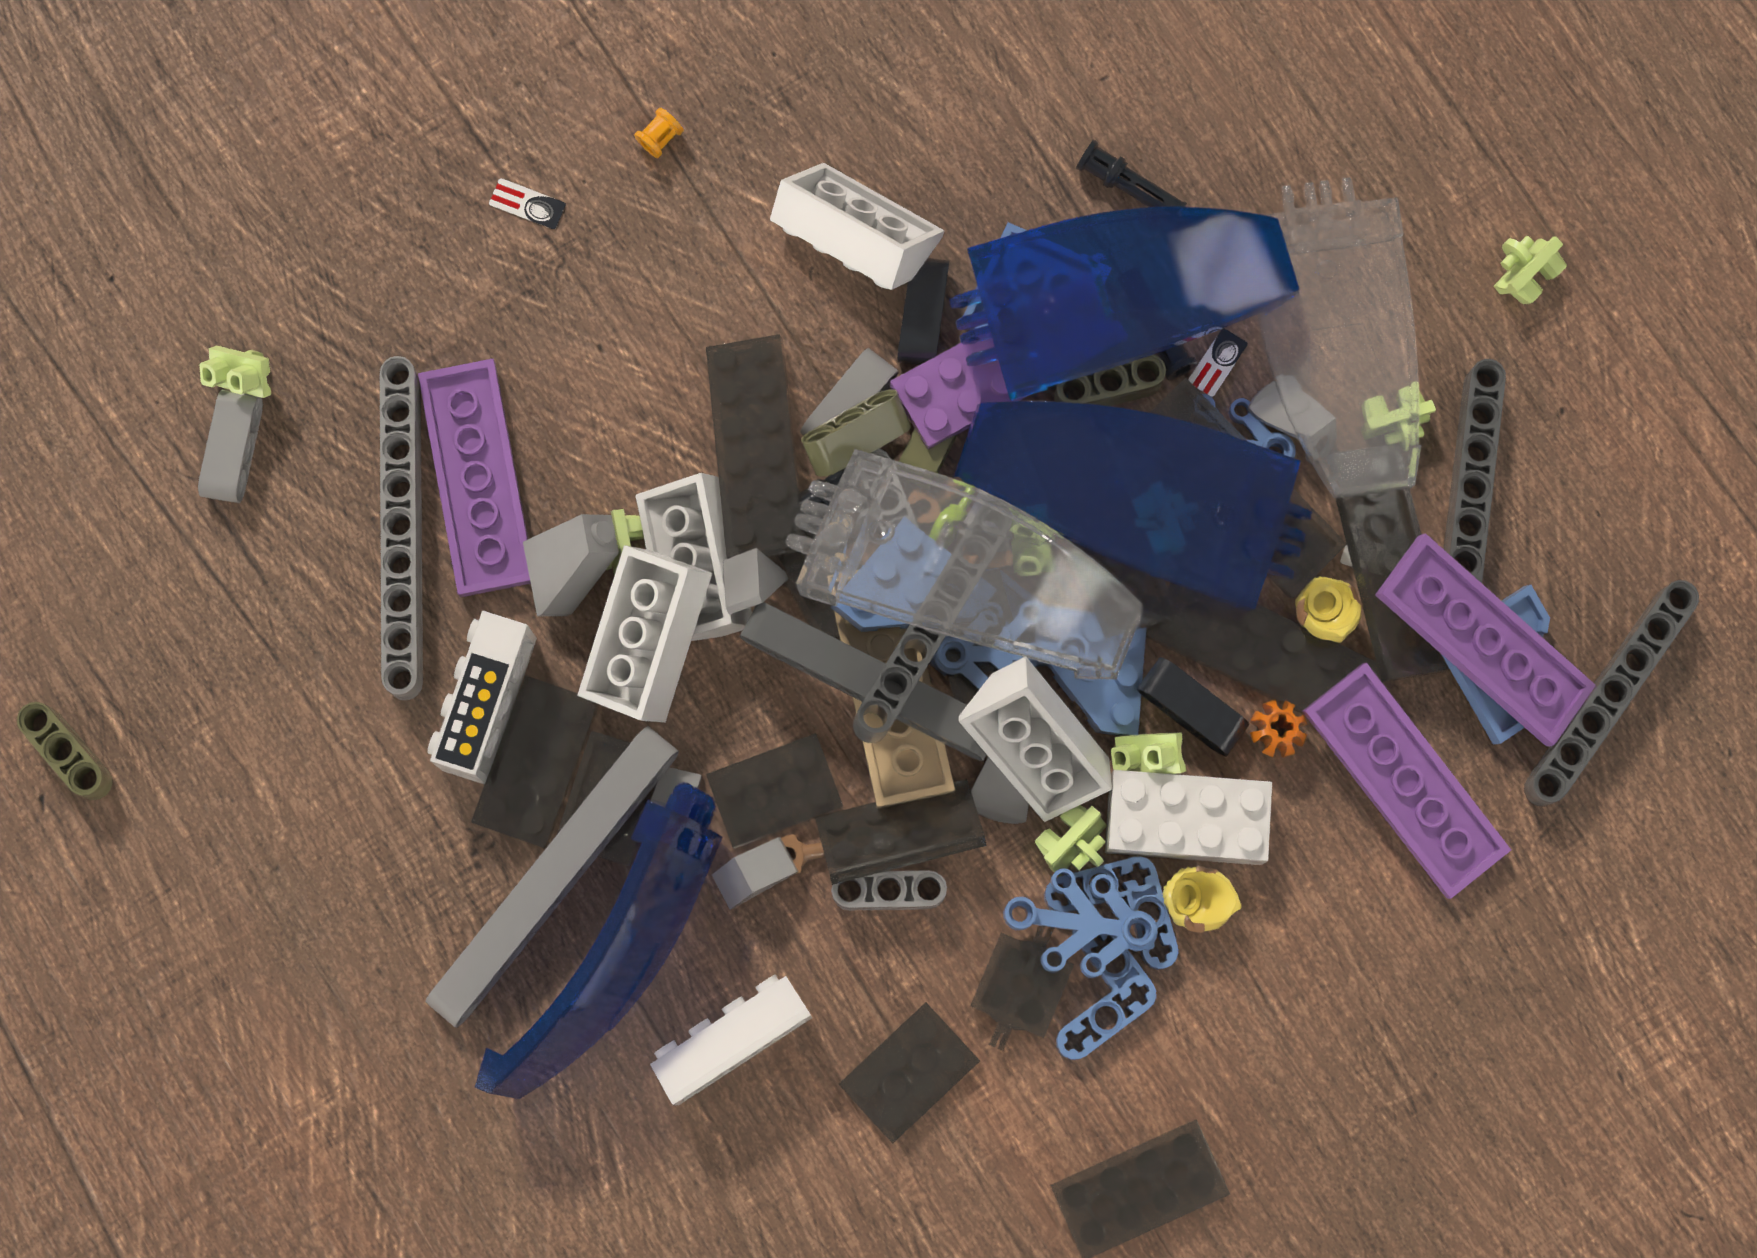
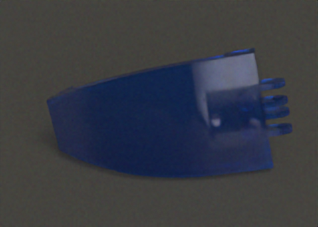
M1173 206L1125 209L1076 217L969 247L967 251L978 289L955 295L949 301L952 309L964 308L982 302L984 311L963 316L956 320L955 323L958 330L988 325L962 333L959 336L960 341L963 345H971L992 338L995 347L968 355L965 358L967 366H978L998 360L1009 399L1013 400L1047 390L1048 386L1097 373L1162 352L1233 325L1263 311L1267 315L1299 294L1300 288L1278 218L1236 210Z
M1006 401L977 404L954 475L957 481L984 501L991 500L1076 544L1144 573L1211 596V599L1246 611L1256 608L1267 573L1285 579L1293 578L1294 570L1288 566L1271 562L1274 551L1289 557L1300 556L1301 549L1298 546L1279 540V536L1296 542H1304L1306 536L1299 529L1283 525L1285 514L1299 520H1310L1313 513L1309 509L1289 502L1301 462L1298 459L1187 421L1148 412L1094 404L1044 401Z
M683 782L682 784L678 783L672 789L673 793L670 794L665 807L647 800L631 838L640 843L641 846L619 897L596 941L562 992L518 1042L504 1055L486 1048L475 1088L493 1095L515 1099L524 1097L559 1074L583 1055L607 1031H611L638 1001L665 963L684 929L723 836L708 829L714 816L713 812L716 811L715 807H717L713 797H710L708 794L706 795V793L696 787L694 788L689 783Z

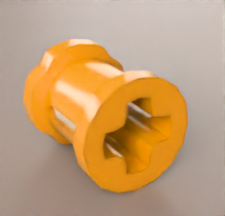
M660 107L655 111L656 117L643 131H637L634 134L637 142L655 158H659L662 155L661 150L675 135H681L684 132L681 124L669 112Z

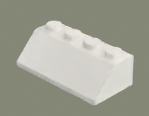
M825 163L782 179L770 220L783 227L787 234L804 239L811 243L815 250L830 254L842 261L846 268L859 271L873 279L876 285L890 290L914 278L944 234L943 229Z
M698 473L636 494L646 550L712 573L691 641L717 638L742 631L752 614L751 607L729 615L725 605L723 560L739 555V549L724 478Z
M1026 656L992 673L959 715L961 725L1044 822L1112 790L1109 757Z
M776 975L769 977L755 987L759 994L746 1002L742 996L722 1008L725 1016L716 1022L711 1023L707 1018L688 1031L691 1038L679 1046L673 1040L654 1053L657 1060L650 1065L673 1105L679 1106L812 1019L811 1014L786 976L780 980Z

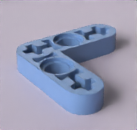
M1141 856L1132 857L1074 873L1076 879L1082 878V891L1093 906L1106 903L1104 899H1097L1090 892L1089 881L1096 874H1107L1114 880L1115 889L1122 898L1125 897L1126 903L1132 911H1138L1139 906L1144 902H1152L1157 905L1160 910V916L1156 922L1157 929L1163 925L1166 933L1158 934L1159 941L1162 946H1169L1170 953L1165 955V962L1160 963L1158 957H1151L1149 954V950L1155 947L1153 943L1146 950L1140 951L1141 957L1145 964L1156 970L1165 969L1176 961L1178 945L1168 910L1164 905L1163 892L1156 868L1149 859ZM1138 864L1140 870L1147 869L1149 876L1143 879L1144 885L1138 886L1136 880H1130L1122 883L1126 891H1118V878L1112 869L1120 868V876L1131 873L1133 871L1132 865ZM1066 875L1056 878L1057 885L1062 884L1063 888H1067L1070 885V879ZM1050 883L1046 886L1044 901L1047 907L1053 911L1067 913L1076 911L1068 900L1067 906H1062L1060 900L1053 901L1051 894H1054L1055 891ZM1134 924L1133 928L1136 938L1140 939L1143 936V928L1140 925Z
M1103 934L1098 935L1102 942L1107 938V936H1109L1112 941L1117 937ZM1092 940L1081 950L1087 955L1092 953L1090 949L1098 945ZM1128 949L1121 953L1125 959V966L1121 972L1112 974L1105 969L1100 975L1112 991L1058 1032L1056 1047L1065 1058L1078 1060L1087 1056L1154 1004L1156 999L1155 986ZM1089 958V961L1098 972L1100 969L1098 960ZM1131 984H1134L1137 988L1144 985L1148 990L1144 995L1147 1002L1142 1005L1139 1001H1136L1126 1007L1132 1013L1126 1018L1121 1006L1113 1001L1112 997L1118 994L1120 1001H1123L1132 993L1129 988ZM1103 1006L1112 1008L1117 1014L1116 1025L1108 1030L1100 1028L1095 1022L1096 1011ZM1087 1018L1090 1028L1100 1038L1094 1042L1092 1035L1086 1037L1081 1042L1083 1050L1079 1053L1075 1049L1066 1050L1064 1044L1067 1043L1068 1039L1065 1034L1068 1031H1071L1074 1035L1082 1032L1086 1027L1080 1021Z

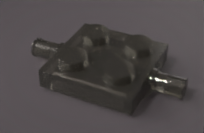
M1039 925L1032 941L1018 940L1004 933L1000 934L970 1005L971 1008L988 1014L998 1023L990 1043H988L989 1046L995 1048L1000 1034H1002L997 1049L1004 1052L1012 1029L1024 1030L1044 1038L1074 967L1073 963L1066 961L1065 966L1058 972H1048L1043 968L1041 956L1048 949L1047 945L1055 929L1054 927H1048L1044 937H1042L1046 926ZM1054 953L1047 955V963L1050 966L1057 967L1060 965L1061 959Z

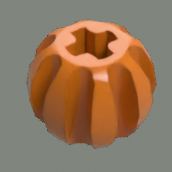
M1276 700L1263 703L1265 714L1259 711L1254 712L1250 723L1257 726L1259 731L1250 732L1253 743L1257 741L1264 742L1265 748L1262 753L1273 757L1277 748L1281 753V757L1285 758L1295 754L1292 743L1303 747L1307 734L1301 732L1299 727L1306 726L1308 723L1304 714L1300 717L1293 714V708L1296 705L1285 700L1282 709H1280ZM1279 721L1280 728L1286 729V732L1278 737L1277 730L1271 729V726Z

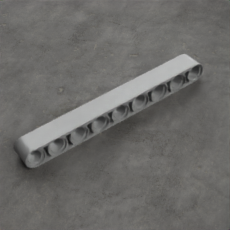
M394 356L387 359L380 369L381 679L386 690L400 700H410L420 693L423 685L421 388L418 373L412 363L405 357ZM397 372H409L406 382L399 385L392 384V378ZM408 408L410 410L408 417L404 421H392V415L397 409ZM400 445H408L410 447L409 453L405 458L400 460L392 458V453L396 447ZM407 482L410 484V489L405 496L393 497V488L398 483ZM399 520H409L410 528L405 534L399 536L393 534L392 530L396 522ZM402 557L410 558L411 563L407 571L400 574L393 572V564L396 560ZM402 595L410 596L411 602L406 610L402 612L393 610V603L396 598ZM402 633L411 635V642L407 648L400 651L394 650L393 642L396 636ZM403 671L410 672L411 682L403 689H395L393 684L395 676Z
M649 726L645 727L633 739L433 988L425 1001L431 1008L455 1028L464 1023L671 766L679 753L675 747Z

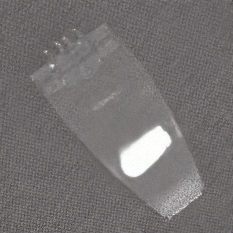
M1349 177L1342 179L1341 192L1344 202L1332 203L1331 186L1329 181L1326 180L1320 181L1319 184L1321 205H1317L1314 183L1311 182L1305 183L1303 190L1306 207L1295 208L1294 194L1291 186H1283L1284 212L1246 217L1244 230L1261 335L1272 376L1288 419L1307 457L1333 498L1411 489L1415 486L1421 445H1419V377L1413 306L1402 240L1404 232L1398 197L1364 202L1355 200L1352 179Z
M857 449L854 450L838 485L818 480L811 482L810 492L817 497L830 501V504L828 506L809 500L803 501L800 507L803 513L797 514L794 523L798 528L816 534L814 539L799 536L798 534H790L785 541L789 548L807 554L796 582L800 596L836 607L838 603L940 634L1073 670L1075 679H1117L1142 615L1143 604L1106 569L1051 527L1012 504L969 484Z

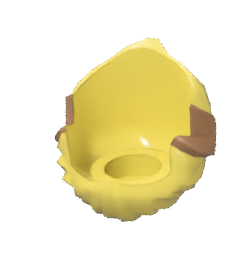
M1321 576L1313 578L1295 599L1299 624L1304 626L1313 636L1337 643L1343 642L1347 635L1355 630L1361 620L1363 603L1359 601L1355 587L1342 580Z
M1200 865L1192 868L1188 866L1186 869L1181 868L1164 886V905L1169 911L1173 922L1192 932L1203 933L1204 931L1218 929L1242 907L1238 894L1230 880L1218 872L1217 869L1206 868Z

